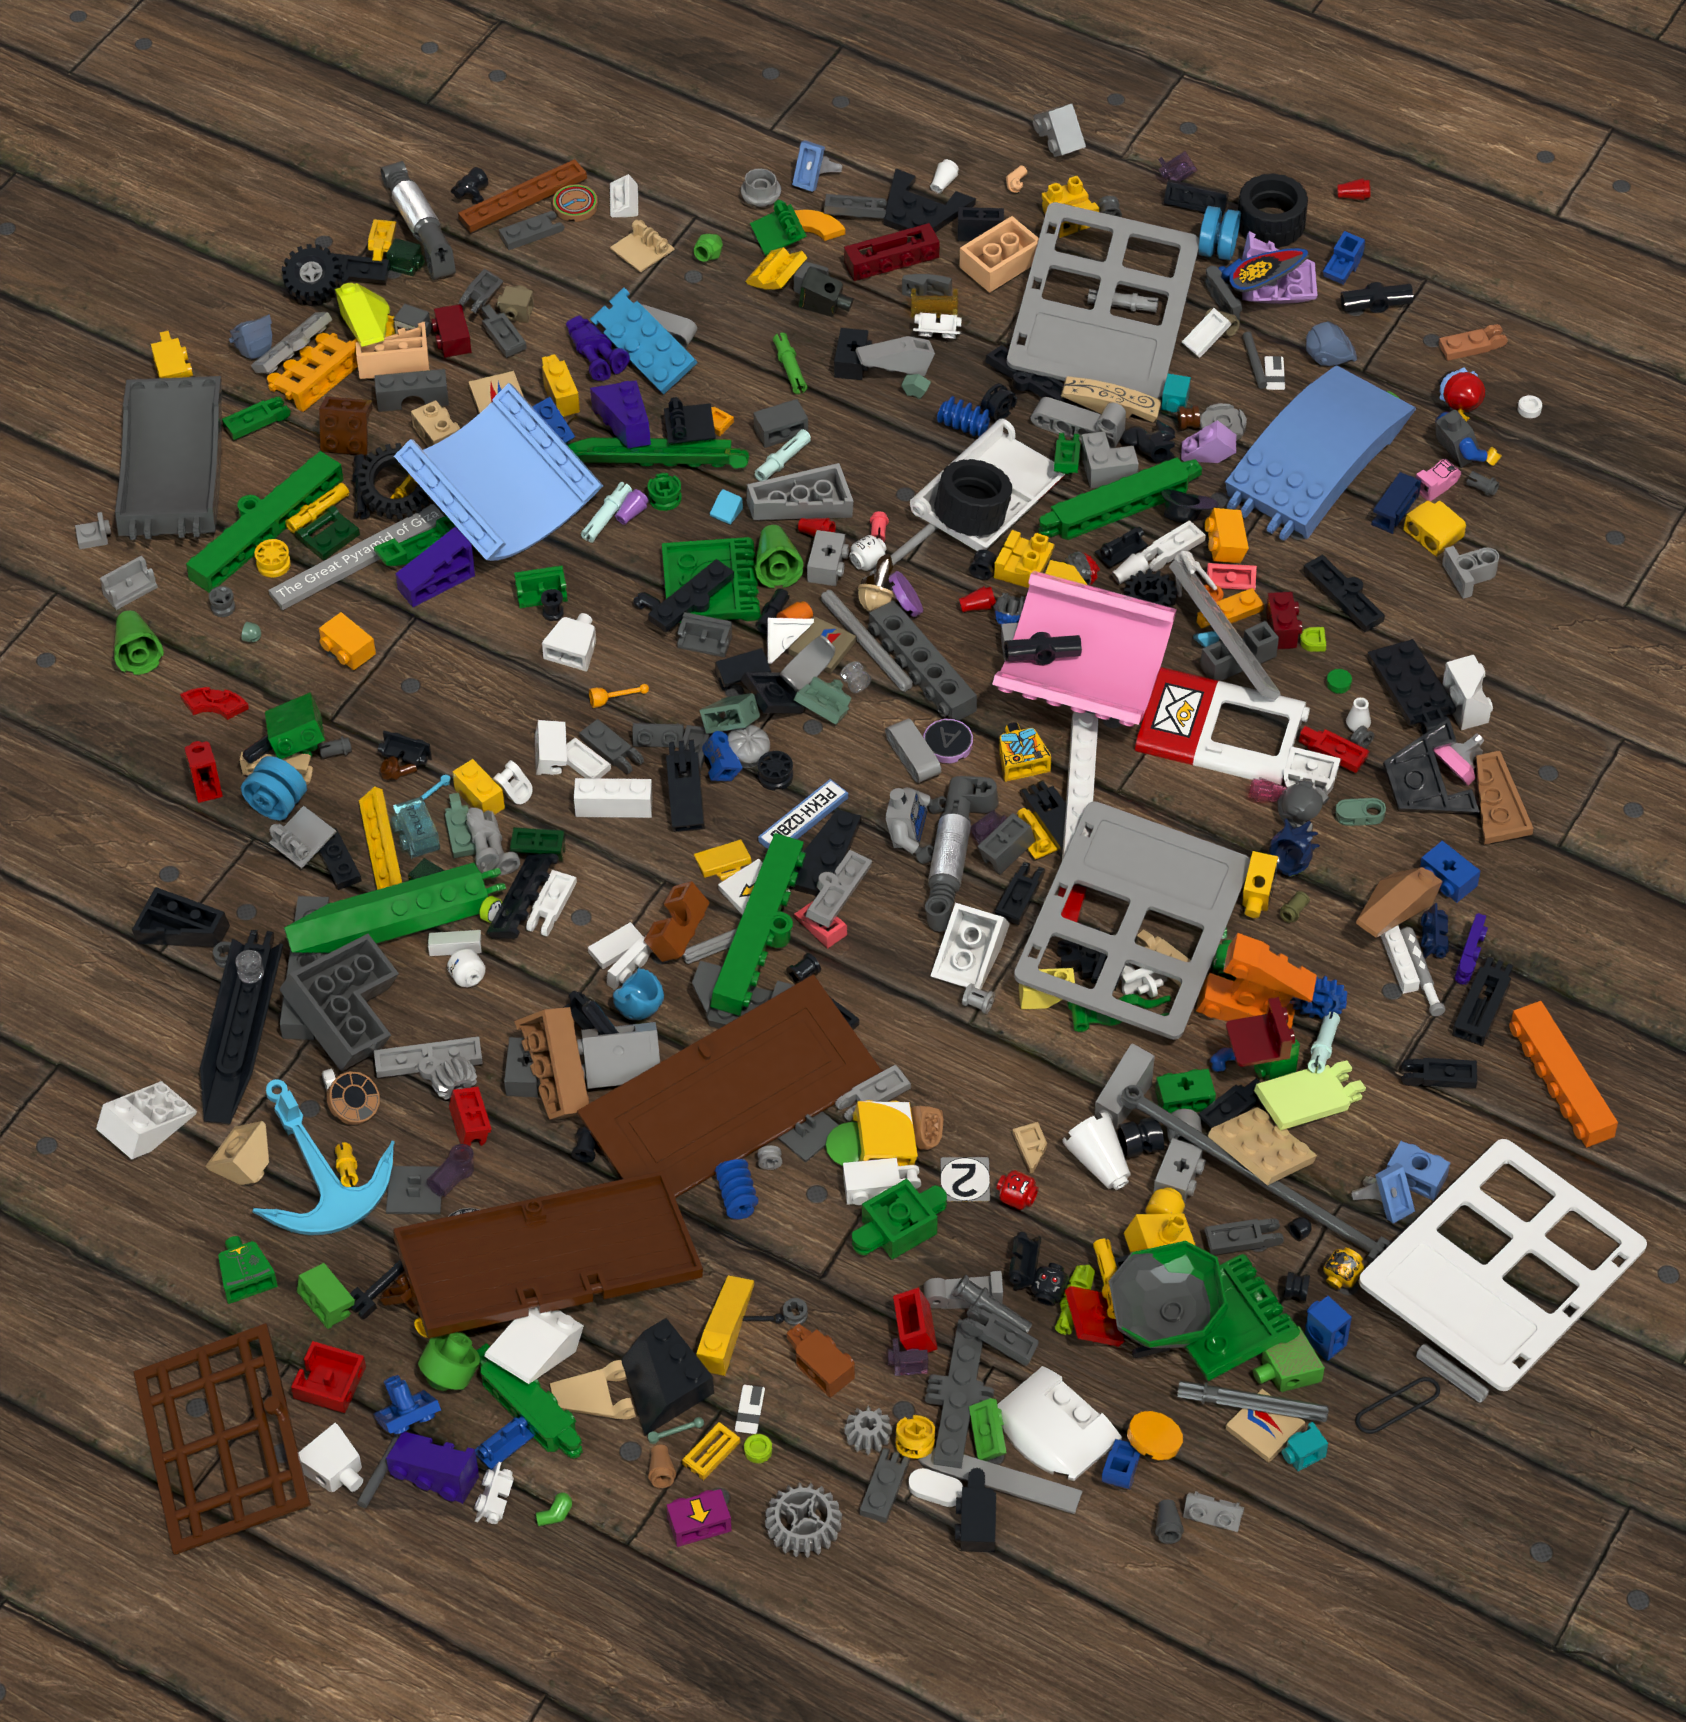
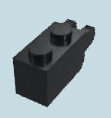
M973 1468L968 1474V1487H962V1497H956V1514H961V1524H955V1541H961L960 1551L995 1552L996 1493L991 1488H985V1472L980 1468Z

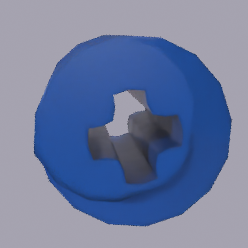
M951 396L948 401L943 402L937 415V422H944L946 426L953 425V428L956 430L961 428L964 433L970 431L972 436L978 435L979 437L988 429L990 421L988 409L983 414H980V406H977L972 411V403L970 402L964 408V400L960 399L955 404L954 396Z
M744 1159L724 1161L715 1168L726 1213L732 1219L748 1218L753 1214L754 1207L758 1204V1197L755 1196L756 1189L753 1187V1180L750 1178L751 1172L747 1169L748 1162Z

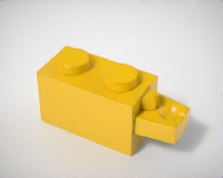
M169 331L160 332L161 342L151 344L158 377H193L191 364L185 363L188 360L186 347H181L179 338L171 339Z
M555 354L542 357L543 383L548 397H551L563 417L579 413V394L565 360L559 361Z

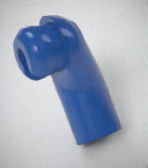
M1240 258L1227 268L1225 266L1218 267L1222 272L1221 278L1224 282L1230 280L1231 272L1242 261Z
M1232 1047L1222 1048L1211 1056L1210 1062H1212L1213 1071H1224L1226 1069L1225 1061L1235 1060Z

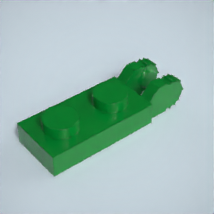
M277 396L267 401L263 400L223 418L222 424L232 439L235 440L273 422H280L290 416L291 410L287 405H284L283 399Z
M1059 433V440L1056 442L1054 472H1061L1063 474L1078 473L1081 442L1079 441V434H1074L1072 440H1065V433Z

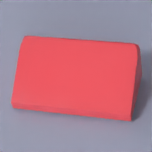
M1208 563L1207 575L1221 589L1248 590L1253 588L1255 590L1257 566Z

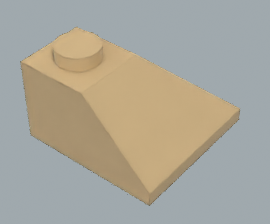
M263 1121L235 1126L205 1167L239 1185L258 1182L265 1173L263 1170L269 1163L266 1124Z

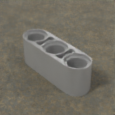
M642 305L685 349L697 332V326L692 320Z
M908 718L885 728L888 742L916 783L941 774V766L937 757L911 719Z

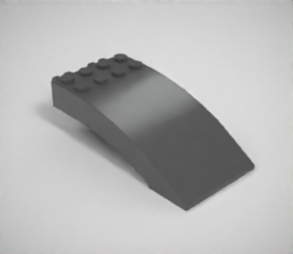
M221 376L126 380L123 401L121 467L115 509L118 536H129L130 540H136L137 535H144L145 539H151L152 535L178 534L179 538H185L186 533H193L194 537H200L201 533L216 532L222 442Z

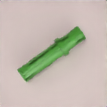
M780 333L782 341H780L778 334L773 337V342L778 350V359L783 363L790 380L792 390L795 394H801L798 388L800 386L804 393L807 390V384L795 358V349L790 346L786 333Z

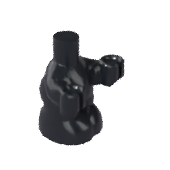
M474 167L467 175L456 182V185L451 188V192L457 199H460L465 194H472L474 197L472 199L473 204L483 202L484 198L480 195L479 189H484L488 186L487 175L482 169Z

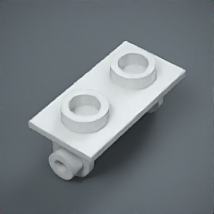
M923 312L915 314L914 323L919 324V328H913V331H919L918 336L932 337L933 332L942 333L943 338H956V334H961V331H956L957 327H961L962 318L957 317V315L941 314L940 323H936V314Z
M498 1462L492 1470L488 1469L484 1475L482 1485L485 1486L483 1494L479 1495L474 1510L478 1511L475 1522H478L483 1516L491 1524H497L498 1521L502 1520L507 1501L498 1498V1495L505 1498L509 1496L514 1478L512 1471L507 1469L499 1470L501 1462Z

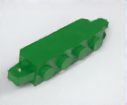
M484 1344L476 1350L480 1356L479 1366L481 1368L482 1385L513 1418L524 1417L528 1423L526 1428L547 1452H555L560 1448L570 1459L580 1458L581 1453H583L580 1435L576 1432V1419L567 1409L563 1410L558 1405L555 1396L550 1391L545 1392L540 1387L538 1379L528 1384L486 1358L485 1353L490 1348L488 1344Z

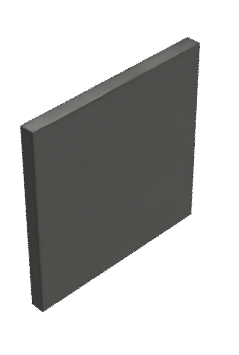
M824 1112L814 1117L807 1114L805 1116L806 1122L802 1124L797 1122L794 1129L777 1138L805 1163L826 1146L828 1135L835 1127L839 1126Z
M392 1166L388 1185L386 1214H440L444 1167Z

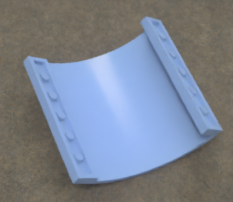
M510 383L492 399L493 401L479 415L448 438L424 450L414 440L410 439L394 455L398 462L480 554L490 561L511 557L540 542L568 521L603 487L602 483Z

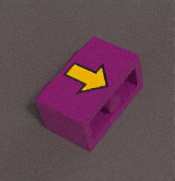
M721 1489L715 1491L706 1490L698 1496L687 1499L679 1498L666 1505L667 1518L677 1547L732 1531L731 1517Z

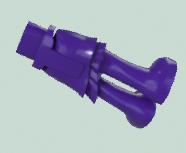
M579 315L566 322L568 334L572 338L577 352L584 357L586 356L591 363L589 374L594 380H608L611 376L610 368L615 374H619L630 361L629 353L623 348L612 350V342L595 325L590 323L588 319H583ZM598 353H601V354L603 355V357L605 358V360L602 359V358H599V356H598L597 354H598Z

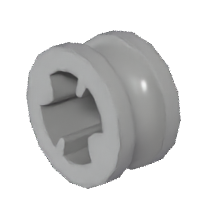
M770 1145L758 1150V1164L760 1168L773 1170L782 1165L781 1149L779 1147Z

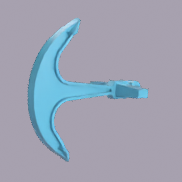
M278 1079L270 1081L266 1087L267 1098L276 1103L275 1112L287 1135L294 1134L320 1192V1201L315 1209L303 1214L279 1209L253 1208L252 1212L275 1226L304 1235L332 1234L357 1224L375 1209L386 1192L393 1166V1147L395 1141H391L389 1147L379 1160L372 1179L367 1184L360 1187H345L303 1127V1114L291 1091H288L285 1082ZM274 1088H279L282 1090V1092L280 1094H274L272 1090Z

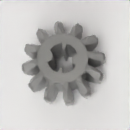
M453 1057L449 1061L444 1060V1063L436 1066V1070L431 1073L432 1086L439 1096L449 1099L453 1090L471 1088V1086L477 1083L476 1070L469 1060H466L464 1057L457 1059Z
M869 1405L865 1411L857 1408L855 1415L848 1416L847 1424L844 1426L847 1443L855 1445L856 1452L865 1449L869 1455L871 1449L874 1448L880 1453L882 1445H888L890 1442L889 1436L892 1434V1426L889 1424L890 1418L888 1415H882L880 1407L874 1412L871 1411Z

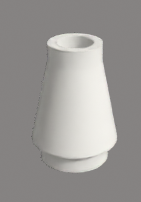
M945 159L938 164L933 182L930 185L931 190L935 193L941 194L958 176L959 168L953 161Z
M1140 552L1131 554L1112 572V576L1117 584H1121L1130 580L1131 575L1138 577V571L1140 570L1146 574L1149 564Z
M1365 698L1354 700L1353 706L1346 718V724L1352 732H1355L1360 726L1364 725L1368 729L1371 725L1369 703Z

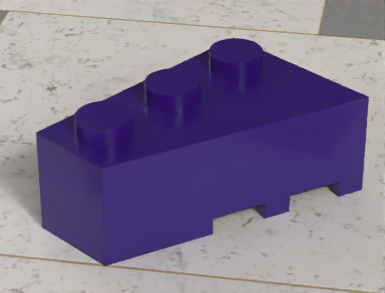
M455 526L395 573L398 590L408 603L415 607L474 577L472 544Z

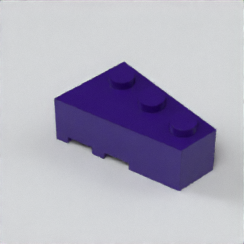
M637 380L590 388L592 411L602 417L603 423L613 429V433L627 448L651 445L649 421Z
M408 1432L401 1433L386 1458L390 1474L399 1480H409L422 1490L429 1491L430 1489L437 1492L448 1501L453 1502L455 1500L463 1504L479 1478L475 1449L467 1448L463 1452L453 1449L455 1446L452 1443L445 1442L444 1446L431 1444L433 1442L432 1438Z

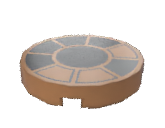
M349 1071L340 1074L331 1083L327 1091V1104L330 1112L335 1117L337 1116L341 1119V1122L358 1125L368 1121L377 1112L380 1104V1094L376 1084L368 1076L360 1072Z

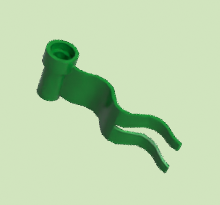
M1128 994L1120 997L1118 1000L1150 1009L1171 1001V998L1168 995L1154 1000H1145L1138 995ZM1067 1001L1068 1008L1072 1012L1074 1030L1077 1032L1088 1030L1089 1023L1113 1026L1123 1022ZM1164 1013L1160 1015L1168 1016L1170 1013Z

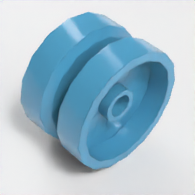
M1213 206L1207 207L1200 230L1199 255L1212 257L1218 244V258L1232 260L1240 226V211L1228 209L1221 223V209Z
M272 756L263 757L254 768L253 773L249 774L241 785L242 795L253 809L263 816L279 821L287 818L295 804L301 800L307 791V785L302 775L286 761Z

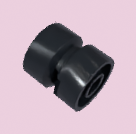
M1154 1118L1141 1119L1139 1124L1132 1121L1118 1125L1119 1142L1125 1158L1140 1156L1144 1150L1147 1153H1153L1164 1149L1162 1129L1159 1121Z

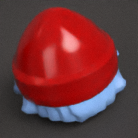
M1465 368L1446 375L1440 385V400L1445 401L1452 410L1472 411L1482 403L1485 397L1483 382L1474 371L1468 372Z

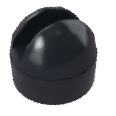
M1304 1217L1295 1218L1288 1223V1230L1297 1241H1302L1308 1237L1312 1229L1310 1221Z

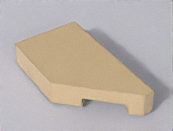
M1038 1122L1013 1129L1014 1139L1029 1174L1034 1172L1047 1149V1141Z

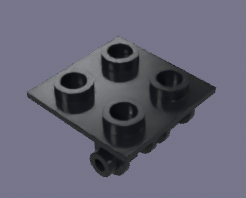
M671 398L668 403L669 408H664L669 444L716 439L711 403L683 406L679 398Z

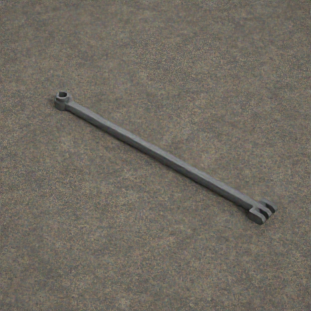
M1129 1085L1122 1092L1121 1102L1125 1107L1129 1109L1137 1108L1368 1252L1369 1255L1366 1261L1370 1264L1392 1244V1242L1382 1236L1378 1242H1375L1280 1181L1266 1185L1208 1136L1145 1098L1143 1091L1137 1085ZM1129 1093H1134L1137 1096H1131Z

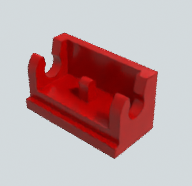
M479 1087L453 1090L449 1109L461 1149H469L474 1139H479L480 1146L484 1145L487 1141L488 1133L492 1129Z

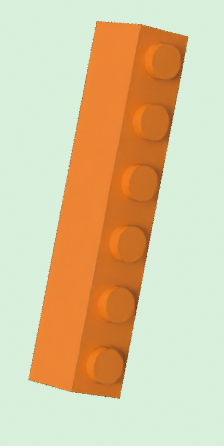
M1542 1001L1514 1010L1509 1024L1510 1031L1521 1042L1525 1056L1531 1058L1537 1075L1546 1082L1550 1096L1559 1103L1563 1117L1569 1119L1575 1136L1582 1140L1586 1148L1614 1138L1618 1121Z

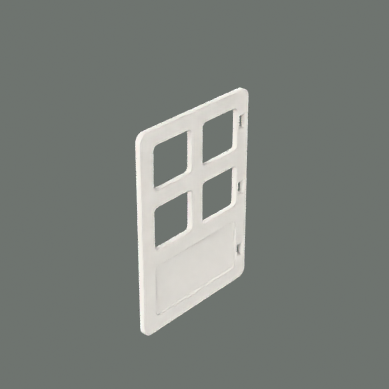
M1500 1139L1361 1273L1359 1284L1365 1291L1500 1391H1508L1644 1253L1647 1242L1639 1233L1507 1139ZM1504 1164L1512 1165L1554 1196L1530 1222L1522 1221L1480 1190V1187ZM1462 1205L1469 1206L1512 1239L1486 1265L1480 1264L1437 1232V1229ZM1569 1211L1577 1212L1620 1244L1596 1270L1588 1269L1545 1237ZM1527 1253L1534 1254L1578 1287L1552 1314L1545 1312L1502 1279ZM1618 1255L1625 1259L1619 1267L1612 1262ZM1569 1305L1577 1309L1570 1317L1563 1312ZM1519 1356L1527 1360L1520 1369L1513 1363Z

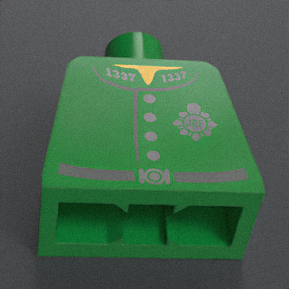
M232 1236L225 1241L227 1250L220 1252L218 1257L228 1304L278 1287L274 1269L256 1242L251 1241L243 1244L239 1236Z

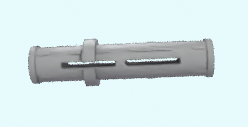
M1089 289L1088 304H1095L1098 294L1097 290ZM1114 293L1111 307L1131 309L1133 312L1143 310L1157 313L1159 298L1138 296V293H1133V295Z

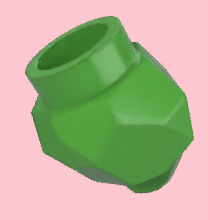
M702 234L695 244V257L702 262L718 259L723 247L721 237L717 234Z

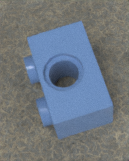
M1400 1141L1387 1164V1168L1396 1163L1402 1165L1409 1190L1433 1201L1446 1181L1450 1162L1441 1156L1432 1155L1414 1144H1408Z

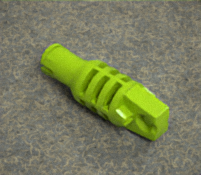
M1090 1265L1076 1266L1067 1288L1074 1286L1091 1290L1095 1270ZM1064 1294L1065 1297L1060 1302L1061 1314L1055 1325V1330L1060 1334L1066 1335L1068 1333L1069 1335L1072 1334L1074 1323L1066 1294Z

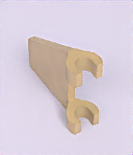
M621 1360L613 1361L603 1369L550 1383L552 1394L563 1410L567 1409L570 1412L615 1419H631L636 1417L631 1398L622 1399L614 1406L612 1405L607 1381L627 1379Z

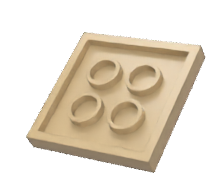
M1258 1107L1211 1128L1208 1135L1211 1140L1266 1185L1272 1184L1313 1164L1317 1157L1305 1143L1300 1142L1290 1134L1288 1129L1280 1131L1274 1120L1269 1117V1114Z

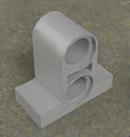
M1454 546L1445 548L1442 565L1463 599L1472 596L1474 584L1490 580L1496 576L1499 553L1495 549L1487 547L1459 555Z

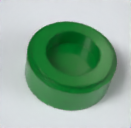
M1334 669L1327 676V687L1334 693H1345L1351 688L1352 676L1344 669Z

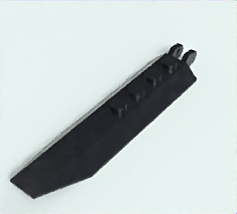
M258 930L250 931L248 942L245 945L235 939L231 941L200 1065L204 1122L231 1124L253 1074L283 949V944L281 943L273 947L274 933L271 931L266 932L263 945L257 944L259 939Z

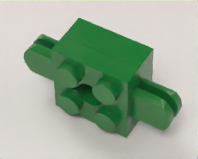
M906 1178L862 1203V1222L865 1225L852 1232V1247L854 1251L860 1255H867L882 1246L893 1260L935 1236L938 1225L937 1214L947 1208V1194L945 1190L934 1185L919 1193Z

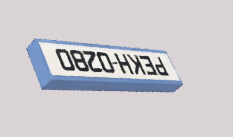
M829 779L758 836L759 843L768 849L774 833L794 839L800 838L847 800L848 792Z

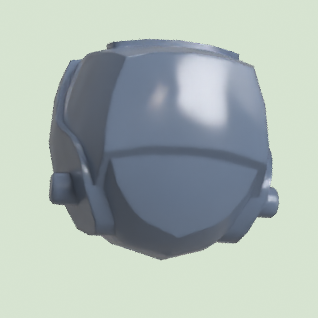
M270 314L260 319L242 322L230 330L232 337L229 338V342L234 343L235 348L243 356L250 359L259 358L271 349L272 322Z
M1323 322L1315 325L1306 336V350L1319 365L1332 366L1351 359L1354 362L1357 360L1354 346L1337 325L1331 322Z

